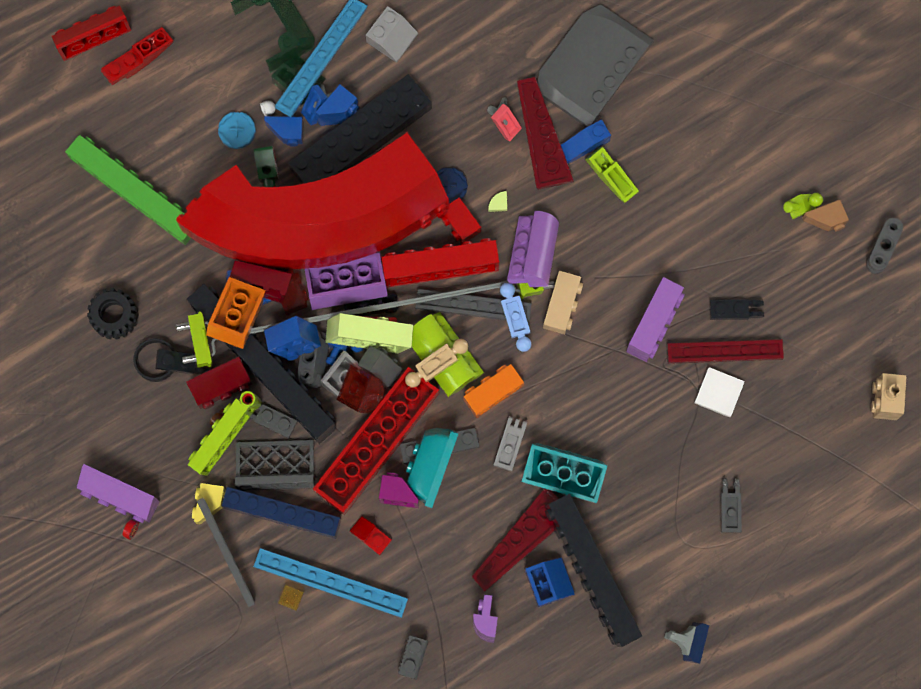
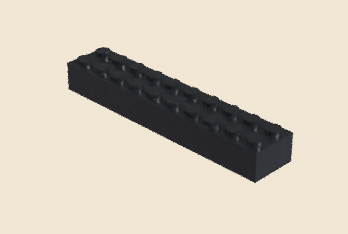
M203 284L187 298V301L197 314L202 312L204 321L209 322L220 297L211 286L207 288ZM255 333L249 334L243 349L224 342L237 357H240L245 366L319 445L336 430V421L329 411L324 412L322 410V404L316 397L311 398L309 396V390L302 383L298 385L295 375L289 369L286 371L283 369L282 361L276 355L273 357L270 355L271 352L268 351L267 345L263 341L259 343Z

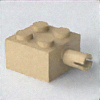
M883 373L877 378L876 382H873L872 394H875V400L871 403V412L874 413L873 418L897 420L904 414L906 375Z

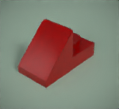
M362 516L350 530L354 536L379 556L392 541L373 523Z

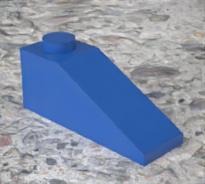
M602 119L586 127L561 144L567 163L569 164L610 142L611 134Z

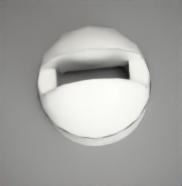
M272 101L260 103L264 116H270L275 112V104Z

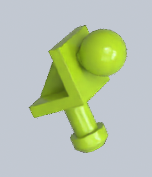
M819 193L800 194L785 202L783 210L786 213H790L792 219H796L823 203V197Z

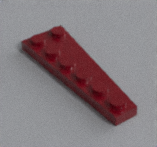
M536 78L518 80V90L537 189L574 182Z
M544 488L474 573L472 578L484 592L554 532L556 526L553 520L549 521L545 514L546 506L559 499L552 490Z

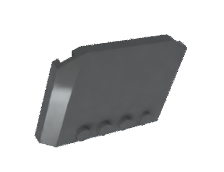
M601 4L582 13L539 71L538 85L543 98L585 127L594 124L601 111L641 57L652 46L654 40Z

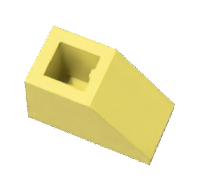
M201 483L200 488L196 489L195 499L198 500L203 497L212 515H214L223 508L222 503L226 489L224 486ZM197 503V507H193L192 518L196 524H202L206 519Z

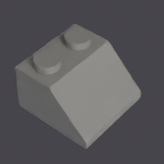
M387 6L367 32L366 42L397 63L417 37L418 32L402 15Z

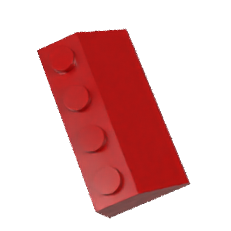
M119 5L108 8L104 13L94 14L84 22H76L66 30H58L55 35H52V39L63 61H66L132 30Z

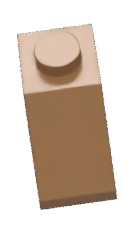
M840 200L806 212L802 217L804 222L828 232L831 230L837 232L844 229L849 221Z

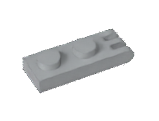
M509 416L494 466L512 472L527 422L523 421L522 428L518 427L520 419L516 418L513 426L511 425L513 417Z

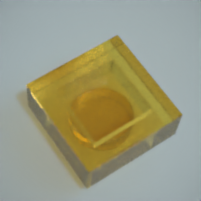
M285 585L278 604L297 611L304 592Z

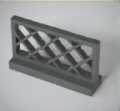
M314 441L236 442V489L314 488ZM287 446L292 451L284 458L277 451ZM301 446H310V452L305 457L297 451ZM263 447H269L272 450L266 458L259 453ZM241 448H250L253 452L245 459L241 455ZM294 453L302 459L295 466L287 461ZM274 454L282 459L276 467L268 462ZM255 455L263 460L256 468L249 463ZM305 462L310 467V473H300L297 469ZM265 463L273 469L268 475H262L258 471ZM284 463L291 468L287 474H281L278 471ZM245 464L253 470L249 475H240V469Z

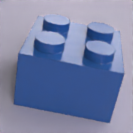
M298 316L264 330L268 351L287 360H295L298 356L304 353H311L314 349L321 346L317 326Z

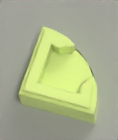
M507 191L500 192L491 199L488 212L507 211Z

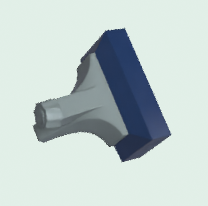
M692 622V625L685 631L679 633L669 631L665 633L664 638L680 646L682 655H684L683 661L700 664L710 625Z

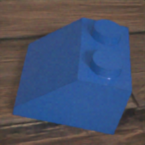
M339 85L315 112L318 124L326 126L343 123L359 110L358 99L343 86Z

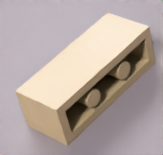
M559 271L543 329L564 335L566 329H571L573 319H570L571 312L576 311L578 301H575L576 294H581L583 283H580V276Z

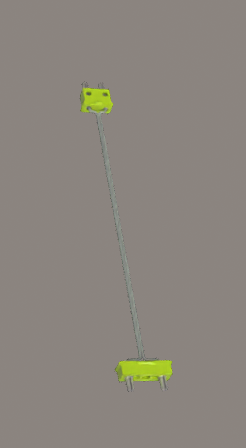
M508 281L303 319L311 323L328 320L340 313L355 315L500 288L503 283ZM551 281L548 287H536L537 289L529 287L528 283H516L518 289L515 287V292L519 293L520 299H524V297L542 294L545 289L554 288L555 284ZM198 312V314L188 316L189 322L176 324L177 331L190 329L195 355L182 357V362L184 364L197 362V368L203 366L211 367V356L216 353L214 341L218 339H212L213 352L210 354L205 324L208 325L209 322L204 321L202 312ZM279 323L254 327L251 329L250 334L263 332L265 329Z

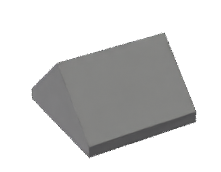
M343 351L320 382L325 389L346 403L367 376V373L358 366L356 360L346 351Z

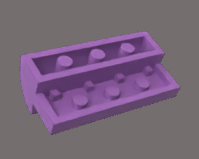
M535 211L534 216H519L507 278L509 284L528 283L529 287H548L559 222L553 215L542 211Z
M484 595V600H479L478 614L473 615V627L476 634L482 640L494 643L498 617L490 616L492 596Z

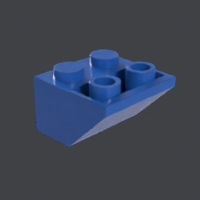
M562 557L525 568V573L538 608L575 595Z

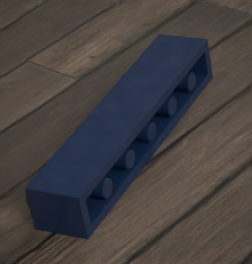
M229 487L226 489L222 507L227 510L334 539L337 537L341 523L340 517Z

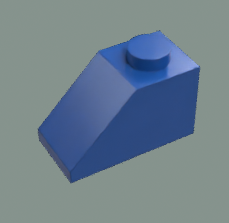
M264 117L266 126L284 144L291 147L303 144L304 123L302 117Z

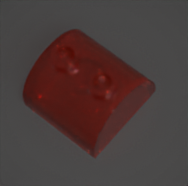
M350 364L337 401L359 413H369L375 410L383 400V384L377 377Z

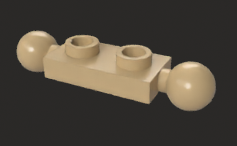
M457 339L453 343L452 348L445 344L415 365L418 372L408 373L405 378L406 384L409 387H417L421 382V378H424L426 382L430 381L458 361L455 355L457 353L464 354L468 350V342L464 339Z

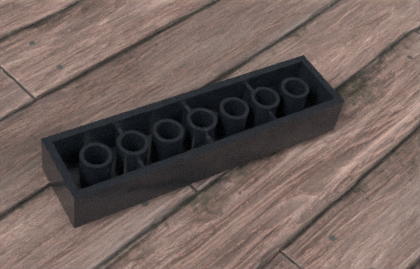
M407 74L289 162L290 170L301 184L336 175L354 167L432 109V103L412 77Z
M568 494L548 504L545 514L549 521L553 520L556 526L554 532L558 539L562 538L565 544L562 547L567 557H572L574 563L571 565L575 573L581 575L583 579L580 581L585 592L589 591L592 597L589 600L593 608L599 610L601 614L599 620L603 627L608 628L610 632L608 638L612 645L623 647L642 637L571 495Z

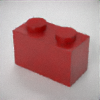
M460 197L449 204L447 214L440 218L446 227L449 225L452 229L451 234L457 242L459 240L461 243L469 241L481 232V226Z

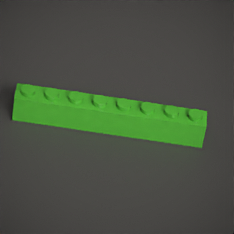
M79 135L65 151L71 160L181 243L186 245L191 238L181 231L176 221L180 214L184 215L183 209L178 204L168 202V197L160 191L156 193L152 190L154 187L146 180L144 182L138 179L139 176L131 169L127 171L123 168L124 164L118 159L112 160L108 157L110 154L102 147L100 149L95 147V143L89 137L83 138Z

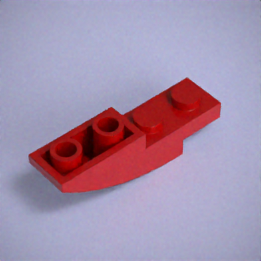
M161 27L132 45L130 51L102 67L101 72L112 85L125 77L129 79L163 53L173 43V39Z

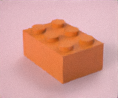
M229 277L208 323L206 335L243 349L263 304L266 290Z

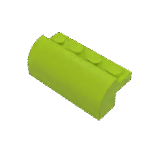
M438 312L434 315L426 316L413 326L411 347L423 361L445 344L452 348L453 343L459 337L442 314ZM468 350L464 354L457 353L455 356L458 358V361L434 377L448 397L461 391L469 382L484 374Z

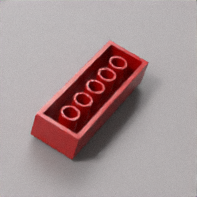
M490 238L482 239L479 243L466 241L458 246L446 244L438 249L426 247L423 251L418 252L416 250L404 251V254L392 252L382 257L386 288L499 271L496 240H491Z

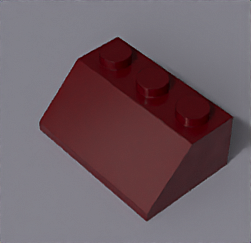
M240 357L186 381L200 409L211 408L215 405L214 402L220 399L225 401L231 398L233 393L237 391L239 393L244 392L252 385Z

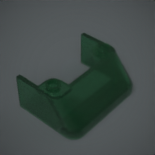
M292 0L231 1L230 3L235 15L253 5L263 6L270 2L288 31L278 39L281 52L266 60L270 73L314 48V36Z

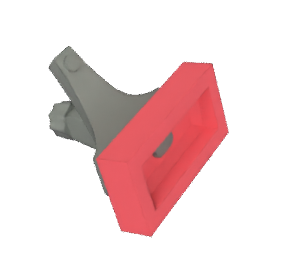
M504 97L498 108L490 105L487 112L493 115L491 119L503 137L510 142L522 127L509 107L506 106L507 99Z

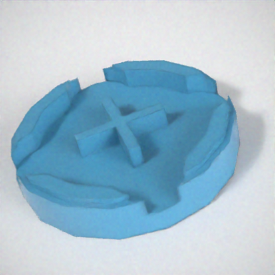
M231 112L225 115L218 126L221 141L227 147L233 149H241L250 145L256 134L253 120L242 112Z

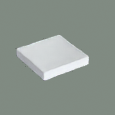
M709 367L695 404L731 417L745 381Z

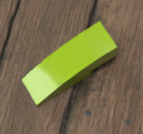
M599 147L585 159L600 179L623 203H626L639 192L617 162L613 161L603 147Z

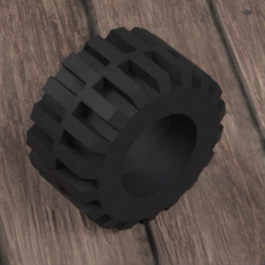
M110 288V291H107V289L102 290V294L96 293V298L90 300L92 304L88 305L87 308L89 311L87 317L90 320L91 326L100 336H105L110 340L112 338L115 340L120 339V336L126 337V333H131L133 331L132 327L137 325L136 319H138L139 315L134 301L127 293L120 289L116 291L115 288ZM111 305L122 306L123 315L119 321L115 323L103 321V313L106 308Z

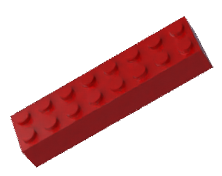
M410 367L405 370L313 488L317 495L343 515L349 511L439 395V389L430 382H426L424 378H421V382L417 387H409L405 382L406 375L410 372H415Z

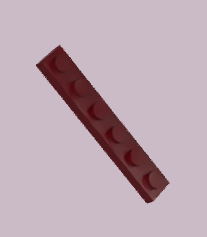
M783 339L668 343V364L783 360Z

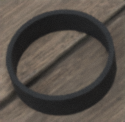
M148 339L142 342L134 353L133 362L135 369L141 377L148 381L160 382L166 380L173 374L172 371H168L161 377L151 378L143 375L138 369L137 358L145 346L152 343H162L174 351L172 346L162 339Z

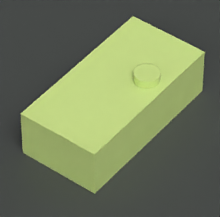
M340 313L327 320L326 343L368 349L369 346L376 349L381 347L387 352L398 354L411 348L413 325L392 322L385 317L373 319Z

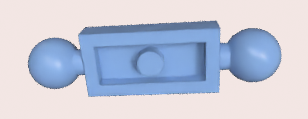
M506 282L500 287L501 295L506 297L505 300L501 301L511 338L518 337L516 342L517 349L526 352L531 348V340L525 337L526 334L530 333L529 325L520 296L513 297L515 287L513 284Z

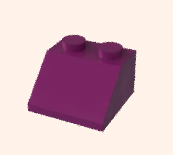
M387 473V476L382 475L379 494L380 503L419 509L418 498L405 481L398 477L399 474Z

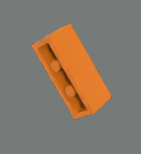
M511 364L509 366H501L496 370L497 374L492 377L490 375L480 381L481 385L476 388L472 386L464 392L466 395L463 396V400L476 418L524 386V381Z

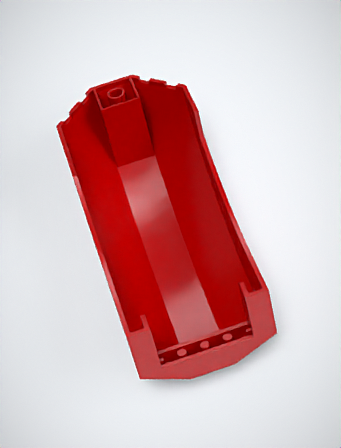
M406 132L382 150L354 167L318 181L294 186L253 187L238 166L235 165L205 185L199 191L201 196L198 199L194 198L187 205V212L184 215L180 214L176 221L184 234L202 246L238 261L270 268H320L347 263L372 255L398 243L420 228H427L432 224L433 219L436 217L441 218L447 214L449 198L437 172Z

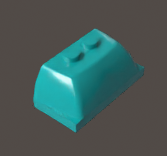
M434 428L425 430L420 444H415L412 453L415 454L414 461H409L406 470L409 473L406 484L414 495L425 506L430 508L433 507L458 437V433L451 429Z
M533 443L521 482L597 503L608 465L597 459L548 445Z

